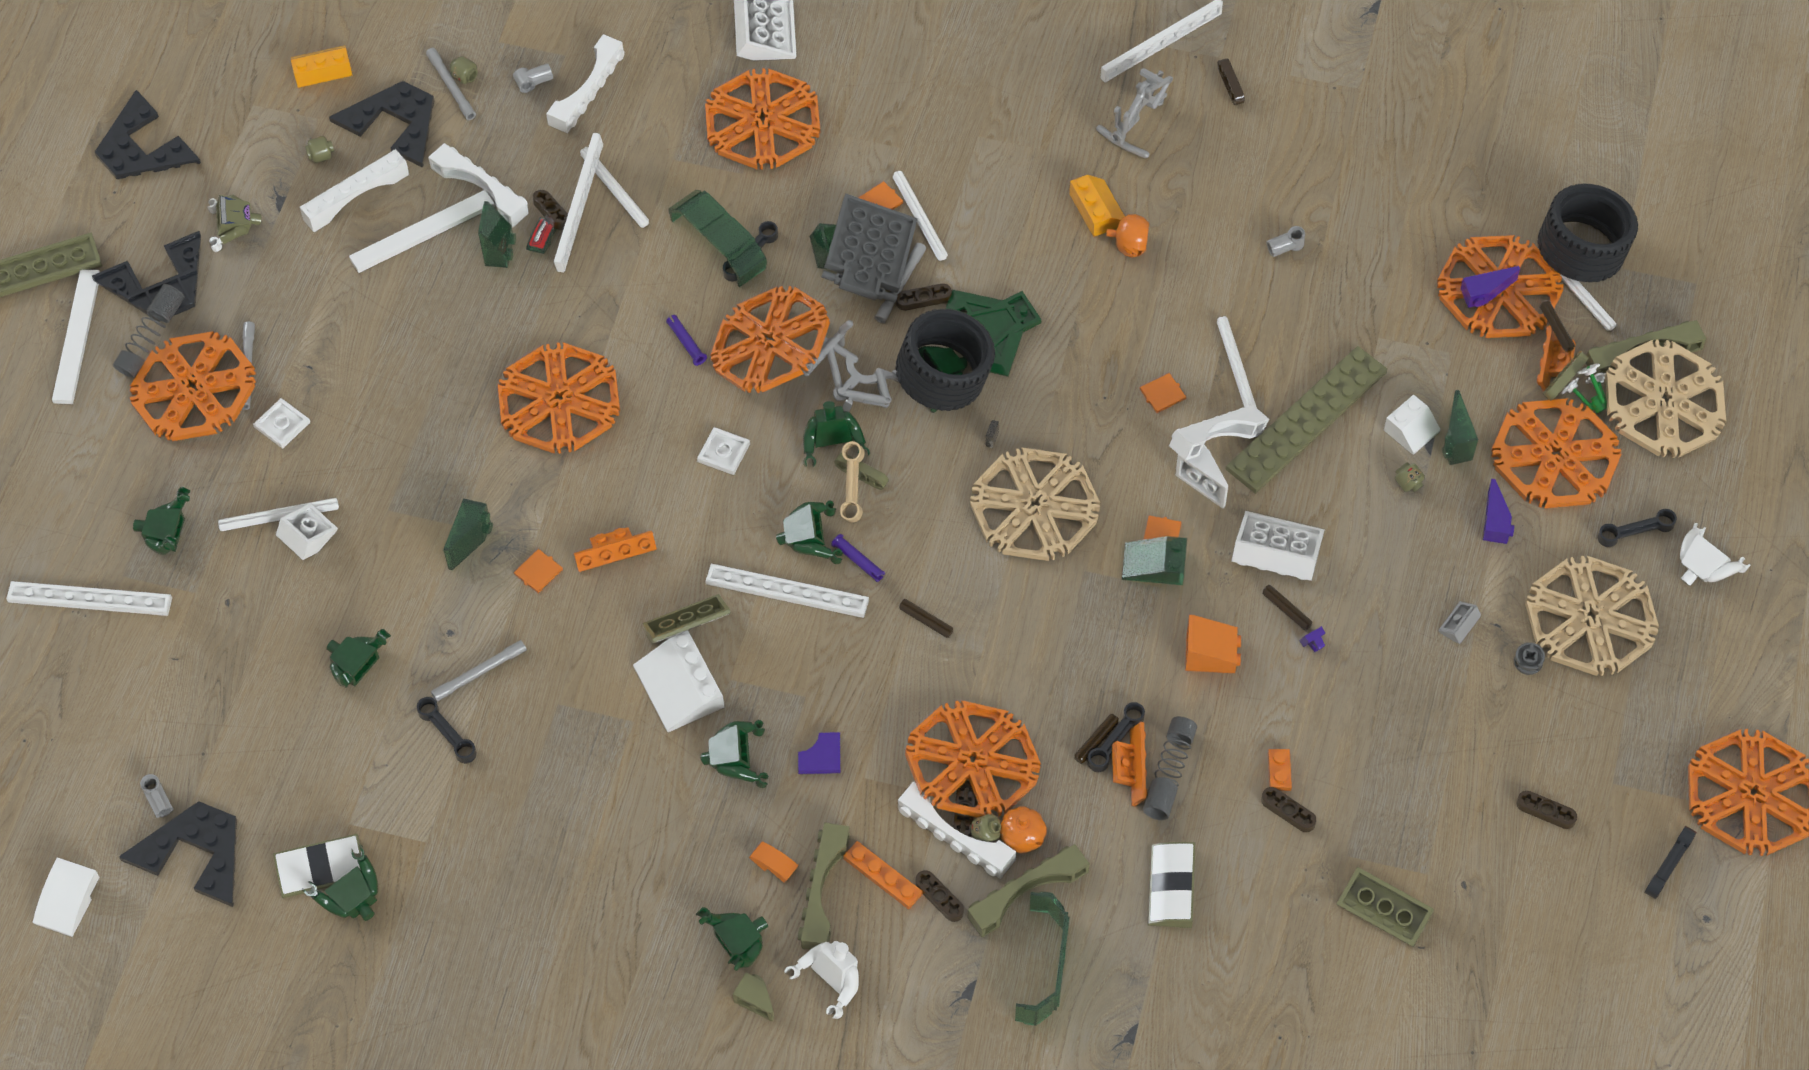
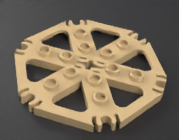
M1656 339L1654 344L1653 340L1615 357L1610 364L1616 370L1609 367L1605 374L1607 417L1613 414L1609 420L1619 421V424L1615 427V430H1619V434L1657 456L1661 454L1662 457H1665L1668 450L1672 453V458H1675L1677 454L1679 458L1716 440L1721 432L1715 427L1722 430L1726 423L1723 381L1717 383L1721 376L1713 377L1711 375L1716 369L1711 367V363L1673 341L1670 343L1669 340H1666L1664 347L1659 345V340ZM1643 353H1650L1653 378L1632 367L1630 360ZM1680 355L1697 365L1698 371L1675 382L1673 357ZM1616 383L1621 384L1642 398L1626 406L1619 405L1616 397ZM1712 389L1716 395L1717 410L1713 413L1709 412L1689 399ZM1664 392H1665L1666 398L1669 399V400L1667 401V403L1665 402V399L1662 398V396L1664 395ZM1656 415L1657 440H1652L1636 431L1634 425ZM1678 418L1703 432V435L1690 442H1682L1679 438Z
M1021 447V452L1017 448L1015 450L1016 456L1012 457L1007 451L1006 459L1002 454L972 487V493L978 494V496L970 497V506L986 543L989 541V546L991 547L993 544L999 543L997 551L999 553L1002 552L1004 555L1049 561V556L1052 560H1055L1054 552H1060L1061 556L1064 557L1065 550L1069 554L1097 524L1099 514H1094L1092 511L1099 512L1100 501L1084 466L1082 465L1080 468L1079 461L1075 465H1071L1072 457H1067V454ZM1035 460L1053 463L1055 467L1038 484L1029 466V462ZM1001 470H1007L1017 490L990 487L988 483ZM1077 480L1081 483L1087 499L1081 500L1060 497L1058 495L1071 481ZM1039 501L1038 506L1034 505L1031 507L1032 502ZM986 508L1013 511L996 530L989 528L983 514ZM1053 517L1080 521L1082 527L1070 540L1065 541ZM1032 523L1042 548L1040 550H1029L1015 547V540Z
M1581 556L1579 564L1575 563L1573 557L1570 558L1569 563L1565 559L1532 584L1529 593L1534 594L1535 597L1527 596L1525 605L1535 643H1541L1540 647L1542 649L1545 647L1550 649L1546 657H1551V661L1595 676L1598 673L1600 676H1603L1604 668H1608L1611 675L1614 674L1615 668L1617 673H1619L1652 648L1656 638L1650 637L1649 634L1657 635L1659 624L1648 586L1643 588L1644 581L1638 584L1635 583L1634 580L1637 578V574H1632L1633 571L1587 556L1586 559L1584 556ZM1599 571L1614 576L1619 582L1598 597L1592 572ZM1561 575H1567L1571 579L1575 598L1547 589V586ZM1638 599L1642 603L1646 620L1644 622L1616 611L1630 600ZM1539 611H1547L1568 620L1549 634H1544L1541 630L1537 613ZM1590 611L1593 615H1596L1594 620L1591 616H1588ZM1609 633L1632 640L1636 643L1637 647L1624 658L1617 659L1614 655ZM1585 634L1592 656L1590 663L1575 660L1564 654L1566 648Z

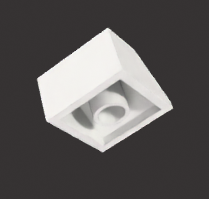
M1412 395L1386 418L1384 431L1413 455L1441 430L1429 407L1415 395Z
M310 503L282 517L276 536L304 560L318 553L336 533L338 528Z

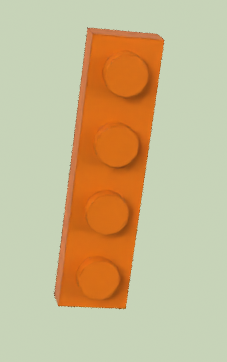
M856 841L843 855V859L908 910L923 895L921 889L860 842Z

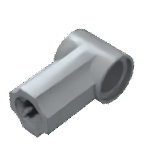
M544 64L530 70L520 68L514 72L513 77L520 91L527 93L532 91L535 85L553 79V74L549 64Z
M1294 226L1289 229L1288 233L1266 241L1270 255L1275 257L1290 250H1301L1304 247L1305 230L1300 226Z
M154 774L145 775L141 779L140 785L156 818H163L173 811V807L159 778ZM156 784L155 788L147 789L150 785Z

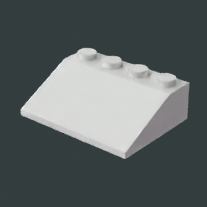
M734 0L737 56L750 60L796 58L793 0Z
M1245 511L1236 539L1232 562L1311 581L1324 529Z
M688 630L669 638L633 664L667 733L724 708L723 695Z

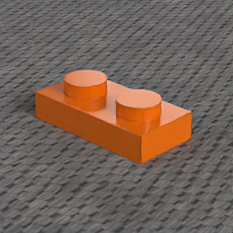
M1268 749L1270 787L1280 791H1291L1290 749Z

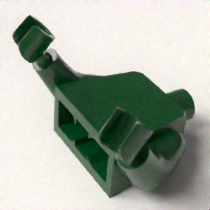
M923 346L918 349L922 359L940 372L949 375H963L965 368H967L968 362L966 358H959L951 348ZM931 409L930 411L935 413L937 410Z
M825 402L823 409L816 410L814 416L809 419L805 427L803 448L806 457L803 460V465L807 467L808 458L812 459L813 467L816 465V459L812 456L814 446L817 448L853 441V439L863 449L868 451L869 456L870 450L864 445L866 441L856 418L850 412L844 411L842 406L835 407L834 402Z
M180 487L176 494L177 497L172 502L155 509H150L145 520H134L133 530L142 532V537L148 548L161 555H166L170 551L176 552L185 521L182 508L186 502L190 501L188 494L191 490Z
M829 500L825 505L823 502H805L794 509L783 520L784 532L776 534L779 545L787 543L797 553L826 559L830 557L832 563L840 564L842 558H837L835 555L842 556V550L835 549L832 552L830 548L823 546L825 542L820 513L824 512L826 516H834L836 508H833L834 502Z
M385 629L379 630L375 637H346L341 644L335 640H331L328 643L326 650L332 653L330 655V670L338 685L347 688L349 684H352L355 687L379 659L377 650L382 645H386V639L391 637Z
M756 720L754 724L747 721H733L725 725L715 736L709 739V751L701 754L702 763L704 765L710 764L723 776L752 783L756 781L758 787L765 788L768 783L762 782L760 778L768 779V774L762 772L756 775V772L749 769L748 733L753 732L755 736H762L764 734L765 728H761L763 721Z
M359 845L360 853L356 854L351 849L352 857L357 860L359 867L356 866L327 888L325 893L317 890L315 884L311 881H308V883L312 886V889L306 891L302 888V891L334 915L343 918L348 916L356 918L360 915L364 921H368L375 915L370 906L377 901L378 879L372 863L367 855H364L363 846Z
M702 907L696 913V916L701 917L699 920L701 925L707 923L713 926L715 937L730 956L727 963L734 964L735 971H738L739 968L749 967L755 962L763 947L760 932L768 928V924L762 916L752 922L745 913L715 914L711 913L706 907Z

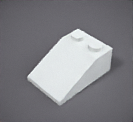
M1204 445L1199 456L1189 460H1184L1178 454L1175 475L1215 504L1224 508L1228 484L1207 447Z

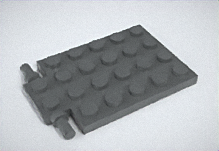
M845 193L824 268L835 271L837 274L824 270L821 278L833 281L842 290L871 300L885 299L895 303L897 295L886 292L885 289L898 293L918 218Z

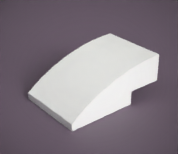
M57 857L40 895L33 923L73 937L92 900L90 895L100 878L96 870Z

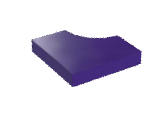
M840 732L819 733L818 740L811 748L798 752V774L841 773Z

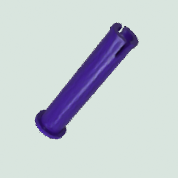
M671 315L674 322L668 317L666 323L693 359V364L695 366L703 364L707 359V355L701 352L677 315Z
M842 534L837 535L833 539L831 546L841 549L844 555L876 582H879L884 577L885 572L846 541Z

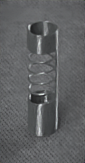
M163 284L146 311L150 318H141L144 326H136L138 334L130 336L134 343H126L125 346L128 351L121 350L112 364L117 371L130 378H135L145 360L134 354L127 347V344L138 346L143 351L150 353L149 350L138 345L132 336L142 337L155 345V342L144 337L137 328L142 327L150 330L157 336H161L158 332L150 329L143 322V319L152 320L159 326L166 328L164 324L153 319L150 314L162 322L169 323L185 298L182 292L171 285Z
M1177 716L1171 720L1166 735L1168 741L1163 745L1165 750L1160 754L1161 760L1157 764L1159 769L1154 773L1156 778L1151 782L1143 808L1144 813L1153 819L1166 820L1170 816L1179 784L1170 778H1158L1156 774L1161 770V772L1170 777H1182L1179 771L1172 768H1160L1159 764L1161 761H1164L1174 768H1185L1183 762L1172 758L1163 759L1162 755L1166 751L1178 759L1188 758L1185 752L1177 749H1166L1165 745L1170 742L1179 749H1191L1190 744L1193 743L1197 725L1189 718ZM1174 743L1179 744V745H1184V746L1188 745L1189 748L1179 747V746L1175 745ZM1169 751L1181 752L1184 755H1186V757L1175 756ZM1165 760L1179 762L1183 767L1174 766ZM1163 770L1175 771L1179 773L1180 776L1170 775L1164 772Z

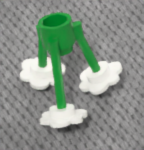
M1597 363L1577 372L1578 374L1590 376L1585 382L1586 384L1592 383L1597 393L1596 396L1591 398L1592 403L1576 389L1579 378L1569 383L1561 393L1563 395L1567 391L1569 393L1574 392L1596 414L1607 409L1606 396L1601 385L1604 382L1606 373L1593 374L1596 372V368L1600 366Z

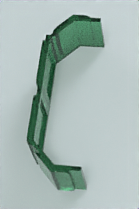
M694 190L668 208L672 222L683 215L726 257L737 276L738 287H741L766 269L767 258L756 243L755 238L705 190L703 192L701 190Z
M1031 892L1030 911L1049 913L1063 930L1056 988L1053 994L1036 1006L1016 1003L1015 1021L1023 1022L1027 1025H1038L1049 1017L1053 1010L1057 1011V1007L1060 1005L1070 916H1068L1064 906L1051 892Z

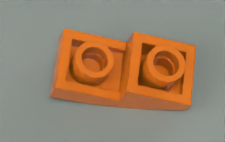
M761 842L749 856L762 870L766 871L768 869L783 883L789 879L799 866L781 851L765 842Z

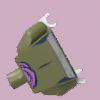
M219 195L218 201L211 198L208 202L210 213H216L217 236H220L219 239L211 237L209 240L212 245L211 249L214 252L222 249V243L226 244L248 234L251 224H261V214L251 213L250 203L235 195Z

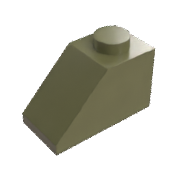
M745 973L733 993L734 1003L773 1021V1008L764 980L756 974L750 975Z

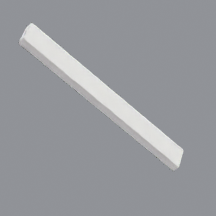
M1214 0L1101 67V79L1104 83L1221 15L1223 1Z
M593 133L554 259L557 272L564 273L602 151L603 142L598 133Z
M483 190L350 255L349 258L358 273L495 207L494 202L486 190Z
M80 270L53 392V403L73 404L99 285L93 281L92 275L99 273L100 270Z
M716 564L710 565L706 578L707 585L862 618L865 616L869 597Z
M11 581L6 599L9 603L168 616L172 596L171 594Z

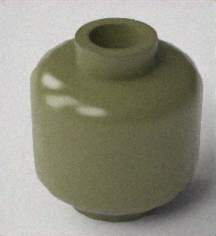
M324 136L308 140L307 146H305L309 161L313 160L314 163L331 159V152L334 151L331 140L327 141Z

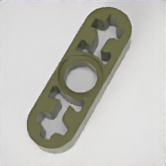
M1579 351L1545 389L1543 395L1550 401L1553 400L1582 368L1589 357L1582 351Z
M840 453L835 459L834 464L838 469L847 473V460ZM859 462L858 479L876 489L883 490L889 482L888 477L879 470Z

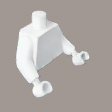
M1695 523L1693 529L1684 537L1680 550L1681 563L1688 570L1681 579L1690 586L1697 577L1704 582H1716L1738 572L1745 573L1751 566L1750 564L1745 565L1742 563L1745 560L1744 557H1741L1739 561L1731 562L1729 557L1703 538L1706 527L1699 529L1697 528L1698 523Z
M834 941L831 944L824 942L815 946L797 961L798 964L796 966H788L784 973H787L793 969L794 976L790 979H795L799 977L802 968L806 969L812 965L811 968L840 994L837 999V1005H830L826 1010L828 1015H831L836 1010L833 1016L834 1019L842 1017V1007L848 1005L858 991L859 986L858 961L848 951V945L838 941Z

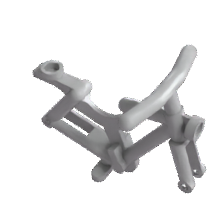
M1141 69L1140 75L1147 78V80L1138 82L1136 85L1137 95L1129 110L1125 112L1122 122L1121 107L1116 106L1114 109L1115 128H1117V131L1111 133L1102 125H1098L1096 130L1110 142L1140 157L1148 158V151L1125 141L1126 134L1139 121V113L1145 105L1152 109L1163 105L1164 98L1167 97L1165 91L1172 82L1173 77L1168 76L1163 79L1164 72L1161 70L1154 74L1147 69ZM1162 87L1160 92L1153 96L1154 91Z
M848 320L840 326L833 337L830 339L825 337L818 360L813 357L815 364L807 363L808 373L803 371V375L809 376L827 356L835 384L833 397L837 401H845L843 405L844 411H850L853 401L888 408L892 399L888 391L886 379L899 382L896 376L897 371L893 370L891 373L882 368H877L873 375L867 376L862 375L855 369L854 363L858 362V357L843 348L845 346L844 336L853 326V321ZM834 351L846 358L845 366L851 377L844 384H842ZM858 383H877L880 395L854 391L852 389Z

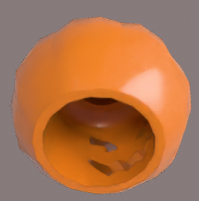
M1129 214L1120 220L1117 230L1107 229L1106 236L1116 237V246L1123 255L1137 257L1146 252L1149 222L1142 216Z
M1026 806L1017 807L1009 810L1003 816L1000 837L1004 844L1017 853H1029L1038 849L1043 844L1047 827L1041 814L1036 810Z

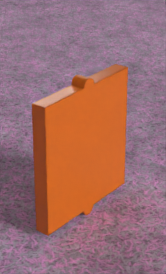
M884 181L859 197L892 210L903 204V200L896 194L895 190H892Z
M1170 373L1140 387L1141 392L1146 397V402L1150 403L1156 413L1186 399L1180 384L1176 383Z
M1149 516L1142 547L1155 549L1157 552L1175 553L1181 521L1170 520L1167 517Z
M537 549L514 572V575L520 578L524 585L530 586L539 593L563 570V567L557 564L551 556L548 557L541 550Z

